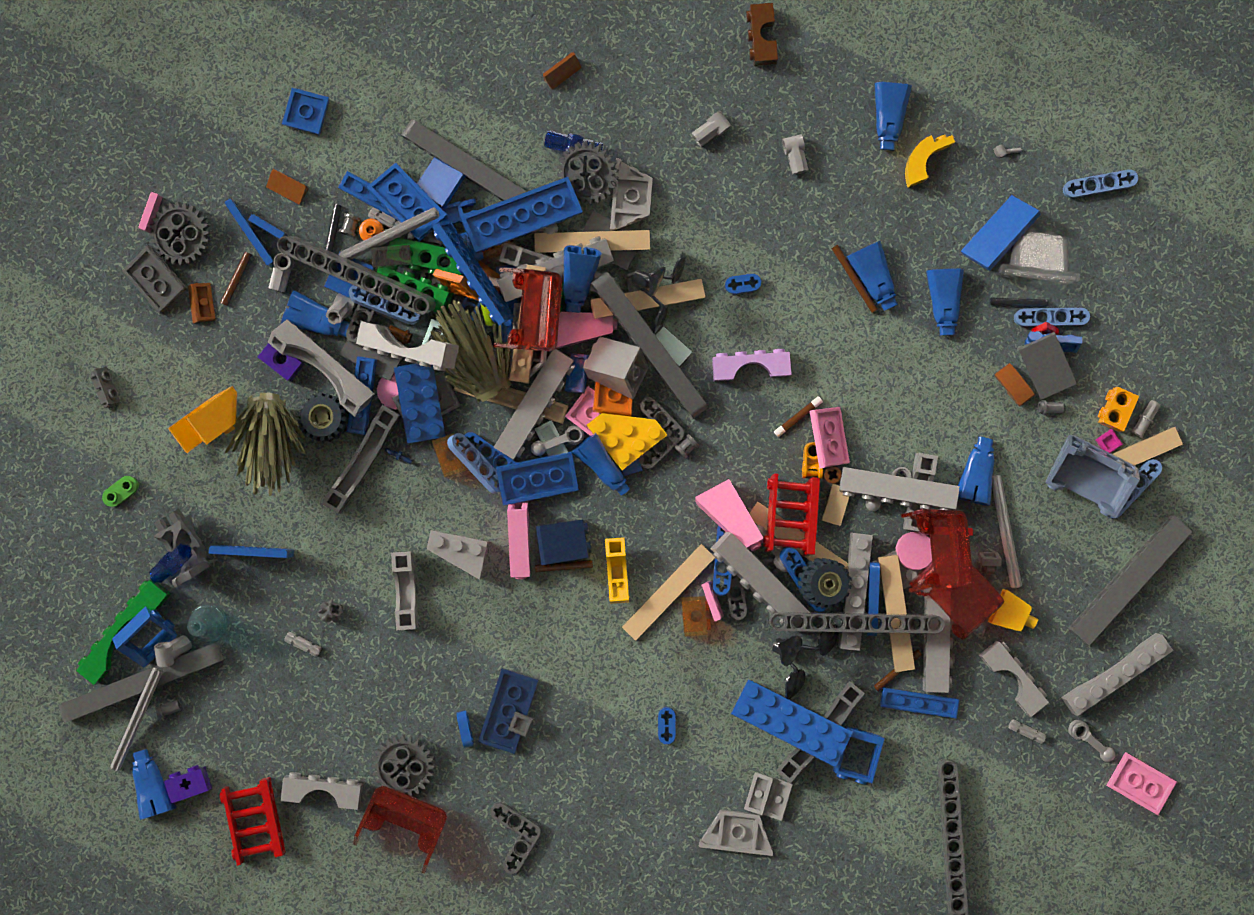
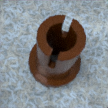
M390 325L389 330L396 340L401 341L403 345L410 343L412 333L409 330L404 331Z

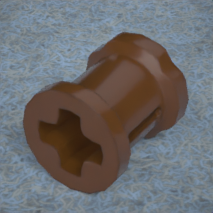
M831 466L825 470L824 477L829 483H837L840 481L842 473L838 467ZM834 469L837 470L838 478L830 480L828 472L834 471Z

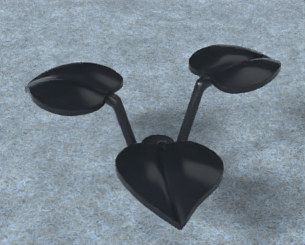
M684 252L678 258L673 273L669 276L664 275L666 267H661L652 273H646L637 269L632 277L631 283L642 287L641 291L645 292L660 306L653 329L654 334L662 327L668 311V307L654 295L663 279L672 280L671 284H675L679 280L685 264L686 254Z
M821 632L818 638V646L802 645L803 641L800 636H791L784 640L778 638L774 642L773 652L780 655L782 665H790L794 671L788 675L786 680V699L794 697L801 690L805 682V671L802 669L798 670L793 664L801 648L819 650L820 655L824 656L835 646L838 632Z

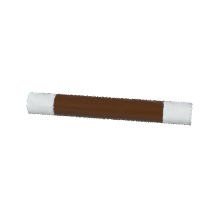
M819 396L777 428L774 434L780 437L809 414L810 411L823 402Z

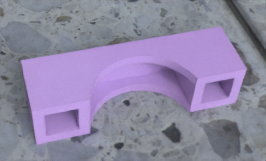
M775 349L773 353H766V350L754 351V354L747 355V352H735V356H728L727 353H718L716 357L712 358L714 382L733 380L737 370L746 364L762 366L767 370L770 377L791 375L790 352H785V349Z

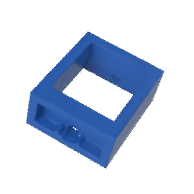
M145 606L112 640L118 651L145 668L156 657L154 646L158 643L172 641L177 634L174 630L175 625L169 619L164 620L159 612L154 609L151 611ZM151 620L160 626L162 630L141 650L129 642V640Z
M845 726L844 728L853 732L851 737L871 742L875 745L867 774L841 768L844 752L836 768L833 767V771L837 773V777L848 780V777L855 778V782L860 784L873 783L885 738L877 734Z

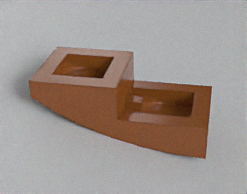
M1010 363L995 374V378L1007 390L1008 395L1019 407L1035 396L1025 380Z

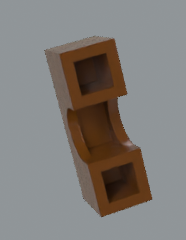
M773 3L750 4L749 11H746V21L750 23L751 30H748V42L752 41V49H749L750 60H753L754 66L777 64L776 40L767 41L760 33L763 28L774 26Z

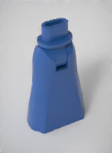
M891 82L875 83L876 129L878 137H880L878 138L880 150L895 151V146L898 142L897 138H899L903 128L912 85Z
M881 241L847 256V259L861 278L870 295L877 301V304H881L884 311L897 305L894 298L896 294H893L895 293L894 284Z
M568 245L564 248L563 293L565 297L564 302L566 303L565 310L567 312L580 313L581 306L584 305V301L589 294L591 283L602 255L595 248L584 247L583 254L579 246Z
M964 269L927 270L935 321L938 323L937 327H940V335H955V326H957L956 322L960 313Z
M295 290L291 293L287 304L289 309H285L281 324L289 320L298 329L324 335L335 334V336L347 337L346 332L350 322L343 319L341 323L331 324L326 317L329 308Z
M597 433L584 439L573 449L572 454L588 465L613 491L617 490L620 495L625 494L630 489L625 483L626 479H623L621 470L610 458Z
M978 437L977 444H974V448L968 457L965 469L957 485L960 486L959 500L990 506L994 468L993 439Z
M148 749L133 753L135 761L132 762L134 765L133 779L140 820L176 809L175 802L171 803L160 770L154 760H151L153 757L149 756Z

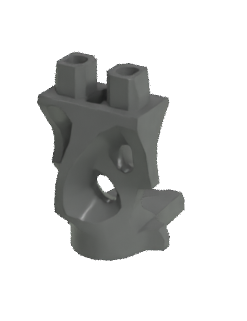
M180 509L168 515L173 523L172 525H170L166 517L154 523L159 533L154 535V538L165 545L171 559L176 558L182 565L181 573L172 580L174 587L179 586L211 566L205 557V546L195 533L192 516L188 515L185 517ZM186 548L191 551L190 557L185 555Z

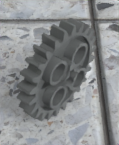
M584 141L582 146L579 142L575 144V148L570 146L568 148L569 152L565 151L563 153L564 157L559 159L562 164L557 166L559 170H562L557 176L562 178L569 177L577 199L581 198L583 204L587 199L589 204H592L594 199L597 203L601 201V198L606 199L608 197L607 194L610 195L613 192L611 188L617 186L613 181L619 179L618 176L614 175L619 169L613 167L617 161L611 162L610 160L614 155L608 156L606 154L608 148L602 151V144L595 147L594 141L589 146L587 141ZM593 159L599 161V167L593 164ZM574 160H578L581 163V168L575 165ZM595 178H599L602 185L596 184ZM577 179L582 180L583 186L577 184Z
M176 202V206L169 203V208L163 206V213L156 212L159 218H152L155 225L149 226L154 229V232L149 233L150 236H154V239L150 241V243H156L154 250H160L159 256H165L164 261L171 260L172 264H177V262L179 265H184L185 262L191 264L192 259L198 261L197 254L204 256L202 249H208L205 243L211 242L207 235L212 234V232L206 230L211 225L204 223L207 217H200L202 211H196V206L189 208V203H184L183 206L181 202ZM179 215H181L182 217V223L180 225L177 223V218ZM193 228L196 230V236L194 238H192L191 236V230ZM167 229L170 231V236L168 239H166L165 237V231ZM180 243H182L184 246L182 252L178 250V245Z
M405 734L401 736L400 740L397 735L394 736L393 741L387 738V745L381 743V749L375 751L378 756L372 758L373 761L377 762L371 766V768L377 769L372 775L379 776L375 782H382L380 788L387 787V794L393 790L394 797H396L398 792H401L402 798H404L406 792L412 797L413 790L419 794L420 787L425 789V782L430 783L431 778L428 776H433L434 774L430 770L435 767V764L430 763L434 756H428L431 749L424 750L426 743L419 745L420 739L418 738L414 742L412 741V735L408 740L405 738ZM405 749L408 755L402 756L398 750ZM412 754H415L416 756L408 762L407 766L403 767L398 772V774L394 778H392L391 775L398 770L400 765H403ZM385 763H392L394 765V769H388L385 766ZM412 763H419L421 769H415ZM399 776H405L408 782L402 783L399 780Z

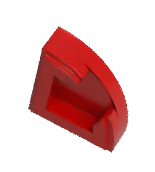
M1048 322L1031 329L1032 332L1039 331L1043 335L1053 332L1059 335V328Z

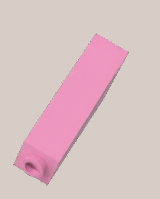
M544 311V320L549 324L547 351L613 335V330H617V319L614 316L594 319L593 313L560 312L556 319L550 317V311Z
M729 479L695 497L696 504L725 532L733 533L748 550L755 551L762 546L763 537Z
M529 501L509 504L507 509L510 576L515 577V579L530 577L531 572Z

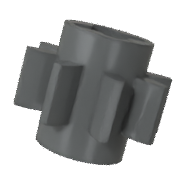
M332 599L320 604L322 609L318 613L321 621L327 622L330 625L341 620L339 615L343 611L340 603L338 604Z

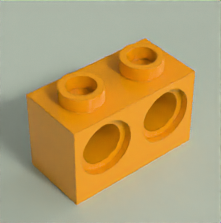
M1120 387L1110 389L1105 398L1107 403L1099 411L1098 418L1100 419L1098 423L1117 432H1123L1139 396ZM1119 395H1121L1124 398V403L1122 405L1118 404L1117 397ZM1111 412L1116 415L1114 423L1109 419Z

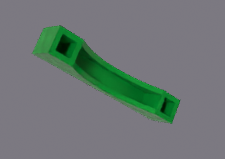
M154 579L146 580L140 585V592L136 596L133 595L126 603L128 607L116 615L114 618L116 620L112 626L109 625L103 631V638L100 641L97 640L91 646L90 654L88 656L85 655L79 661V667L76 672L91 684H99L111 670V658L115 646L112 638L145 606L150 610L160 609L171 595L167 589Z

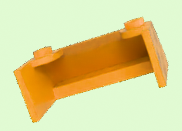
M231 386L214 395L168 428L186 453L203 441L207 445L222 433L227 435L235 429L233 425L236 423L237 391Z

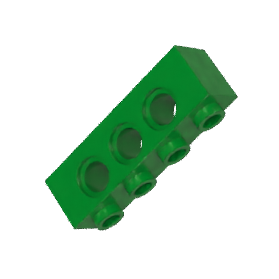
M399 237L391 240L389 243L386 258L390 262L394 260L393 266L402 267L401 262H404V265H408L409 269L420 271L422 268L427 269L428 273L433 274L436 269L464 276V274L458 271L456 261L448 256L443 247ZM402 248H403V259H401V257H400V249H402ZM405 248L413 251V255L408 261L404 259ZM426 254H430L432 257L429 263L422 262V258ZM443 259H450L448 267H441Z
M391 264L379 266L377 272L393 280L398 276L400 283L409 287L415 283L417 286L416 290L427 295L432 290L434 292L433 298L436 302V307L433 311L437 312L439 310L443 314L441 306H445L448 312V305L451 303L454 293L449 291V287L438 284V287L431 284V280L421 277L419 280L414 278V273L406 270L403 273L397 271L398 267ZM389 285L388 292L392 294L393 290L392 287ZM405 293V299L407 301L410 300V297L408 293ZM423 300L422 307L427 308V304Z

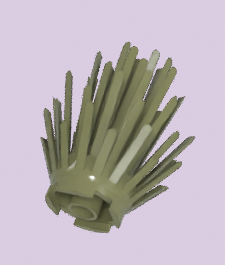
M454 300L453 304L456 310L452 304L448 305L453 314L451 317L445 306H441V310L446 320L441 311L437 310L438 313H436V319L441 325L438 327L444 336L438 332H430L436 341L459 346L454 369L446 368L445 370L454 378L446 375L445 378L447 380L445 381L474 395L478 403L480 401L484 402L497 396L502 387L507 389L512 385L508 377L510 345L508 346V341L505 343L504 356L501 325L498 327L499 338H497L496 325L493 324L496 360L490 336L487 335L478 307L476 306L475 308L477 316L474 311L471 313L476 324L475 327L468 310L465 311L459 301L456 303Z
M260 393L259 397L252 398L250 396L248 398L247 407L236 418V423L234 424L236 432L231 438L225 453L229 452L233 444L232 452L237 449L248 426L237 461V466H239L237 476L240 475V472L244 471L246 463L245 485L249 486V483L252 481L254 465L253 494L257 495L260 485L265 487L266 478V486H268L269 496H271L275 489L276 475L277 490L279 493L281 492V460H284L288 483H290L289 473H291L290 460L292 466H295L285 428L298 453L300 448L301 452L306 454L293 427L301 438L305 439V436L297 426L299 425L297 420L286 408L285 399L284 401L279 399V395L274 393Z

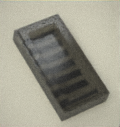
M410 245L371 248L373 268L412 265Z

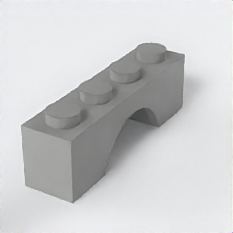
M916 453L911 478L932 482L936 472L938 456ZM912 504V507L906 506L903 529L926 532L928 510L920 509V505Z
M413 551L391 553L396 587V630L417 629L418 612Z
M995 641L980 653L979 657L991 671L1008 670L1014 674L1019 685L1015 701L1026 715L1032 717L1049 703L1046 700L1047 694L1041 687L1037 688L1033 684L1035 682L1034 678L1028 672L1025 674L1021 669L1022 663L1016 657L1012 658L1009 654L1011 651L1004 642Z
M290 772L289 775L283 777L281 801L300 803L307 793L313 790H324L335 798L338 808L358 810L361 805L363 784L358 783V780L347 779V782L339 781L338 777L320 779L319 775L311 774L308 777H302L301 773Z

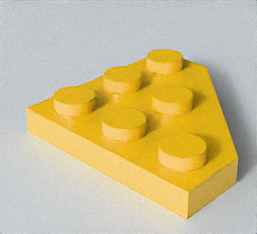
M601 413L587 424L593 434L597 433L606 451L621 470H624L667 436L663 428L654 419Z

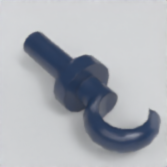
M385 448V452L395 456L396 460L399 461L401 459L409 464L412 463L411 459L402 455L403 452L399 451L398 453L390 450V448Z

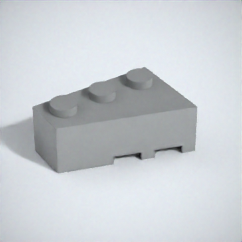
M431 530L427 550L480 580L482 579L489 541Z

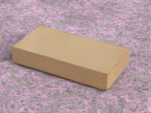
M832 484L822 521L841 526L849 497L843 496V492L839 491V485Z

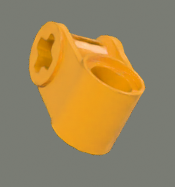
M809 442L803 450L802 478L808 476L822 479L823 468H819L817 454L810 456L808 453L809 447L815 445V442Z

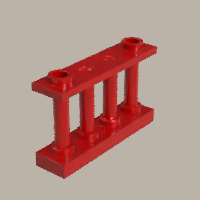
M776 473L771 478H768L767 489L770 490L767 535H764L763 547H766L765 552L773 551V546L800 548L803 551V556L815 555L820 478L812 477L805 484L778 481V474ZM777 489L805 491L807 501L802 503L777 500ZM776 508L803 510L806 513V519L803 522L775 519ZM775 527L802 529L805 532L804 539L798 541L774 538Z
M271 778L261 779L257 787L230 792L229 786L222 788L220 801L225 806L233 845L231 853L237 866L245 861V856L271 851L272 853L274 852L275 857L283 856L286 850ZM257 794L262 795L263 803L261 806L234 811L232 800ZM261 813L266 814L267 822L264 825L238 830L237 818ZM264 832L270 833L271 841L268 844L242 849L241 837Z

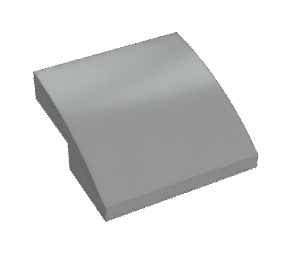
M755 772L744 810L782 821L793 785L788 781Z

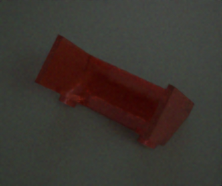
M500 268V272L513 273V286L518 290H522L519 329H512L510 331L508 344L494 343V347L553 351L557 346L562 288L561 276L555 272Z
M920 509L901 514L902 518L916 519L918 530L922 534L930 535L933 572L927 573L924 576L923 586L909 588V592H941L972 587L974 577L968 522L964 512L960 510Z
M380 786L375 789L354 835L353 845L357 846L364 829L378 831L383 826L384 821L393 823L420 834L417 843L418 848L423 853L428 854L422 868V873L425 874L447 820L446 812L441 808L387 786Z

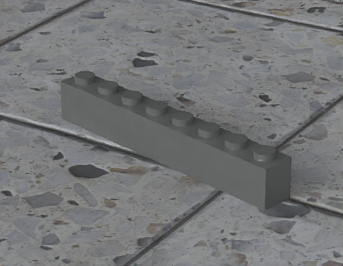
M1169 516L1070 625L1068 630L1083 644L1088 646L1095 644L1100 638V633L1103 630L1109 629L1113 624L1112 620L1125 611L1127 603L1134 601L1139 594L1137 592L1142 587L1148 586L1151 582L1150 578L1164 568L1163 564L1165 561L1173 558L1177 553L1176 549L1190 539L1189 535L1192 531L1176 516Z

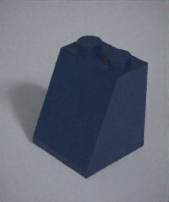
M583 519L536 526L541 565L588 558V553H592L591 544L586 542L585 534H589L588 524L584 523Z

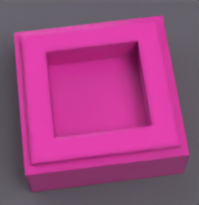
M1113 429L1108 430L1095 439L1099 447L1109 453L1123 445Z

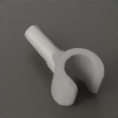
M1004 144L993 149L998 158L1010 153L1022 152L1021 148L1005 149Z

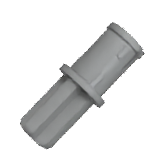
M1153 400L1149 402L1143 414L1139 415L1140 419L1132 430L1133 434L1141 438L1143 437L1150 423L1153 424L1152 420L1160 408L1158 402Z

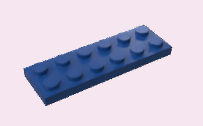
M565 177L461 216V221L474 253L477 254L580 215L583 211L569 177Z
M447 220L434 225L432 228L434 229L435 237L440 242H443L448 256L456 261L458 271L466 276L469 287L477 292L480 303L490 311L489 315L493 322L501 325L515 317L451 221Z
M749 679L731 713L741 720L835 768L853 733Z

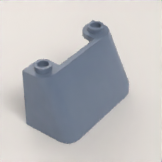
M1069 435L1046 479V484L1055 491L1063 490L1065 487L1097 503L1103 515L1117 518L1138 484L1140 477L1138 468L1133 464L1077 436Z

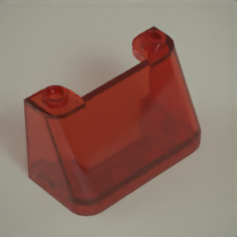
M953 547L939 552L932 559V562L923 568L909 583L917 595H929L954 621L952 632L962 640L972 634L1004 604L1003 597L961 552Z

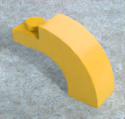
M931 135L916 146L910 154L905 168V179L908 188L928 179L926 172L928 157L935 152L952 146L955 143L953 135L949 137L942 135L935 139L936 142H934Z
M624 538L605 539L610 604L629 603Z

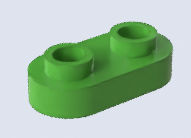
M132 476L122 477L104 491L102 495L103 502L110 507L119 506L137 492L139 487L138 481ZM126 482H129L130 487L128 489H126L124 486ZM110 494L115 496L113 501L109 499Z

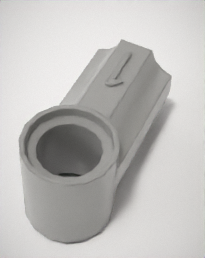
M718 111L705 124L692 132L691 135L697 144L702 147L717 135L720 136L728 131L732 126L723 113Z
M802 134L783 138V148H786L784 152L788 156L792 175L807 172L808 166L804 153L805 144Z
M283 253L275 256L274 268L268 288L286 292L291 269L294 267L292 257ZM282 258H287L288 265L282 268L280 261Z
M338 293L333 305L326 313L329 323L335 325L336 323H341L346 316H351L353 314L352 309L356 307V303L351 301L349 297Z
M182 635L170 642L156 644L154 649L157 666H171L175 662L174 659L189 652L192 644L187 636Z

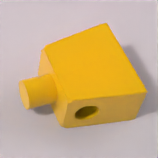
M1002 589L988 622L1021 632L1024 625L1034 629L1038 618L1029 615L1032 610L1029 604L1010 591Z

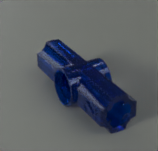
M547 130L544 147L564 153L565 151L569 152L568 148L570 146L575 148V144L578 142L582 146V143L587 141L589 146L593 140L584 139V137L577 134L569 133L566 135ZM594 141L595 147H597L599 144H602V150L603 143Z
M179 544L173 551L167 552L159 560L158 564L149 571L150 579L154 583H162L169 576L172 577L193 555L191 552L192 548L187 544Z

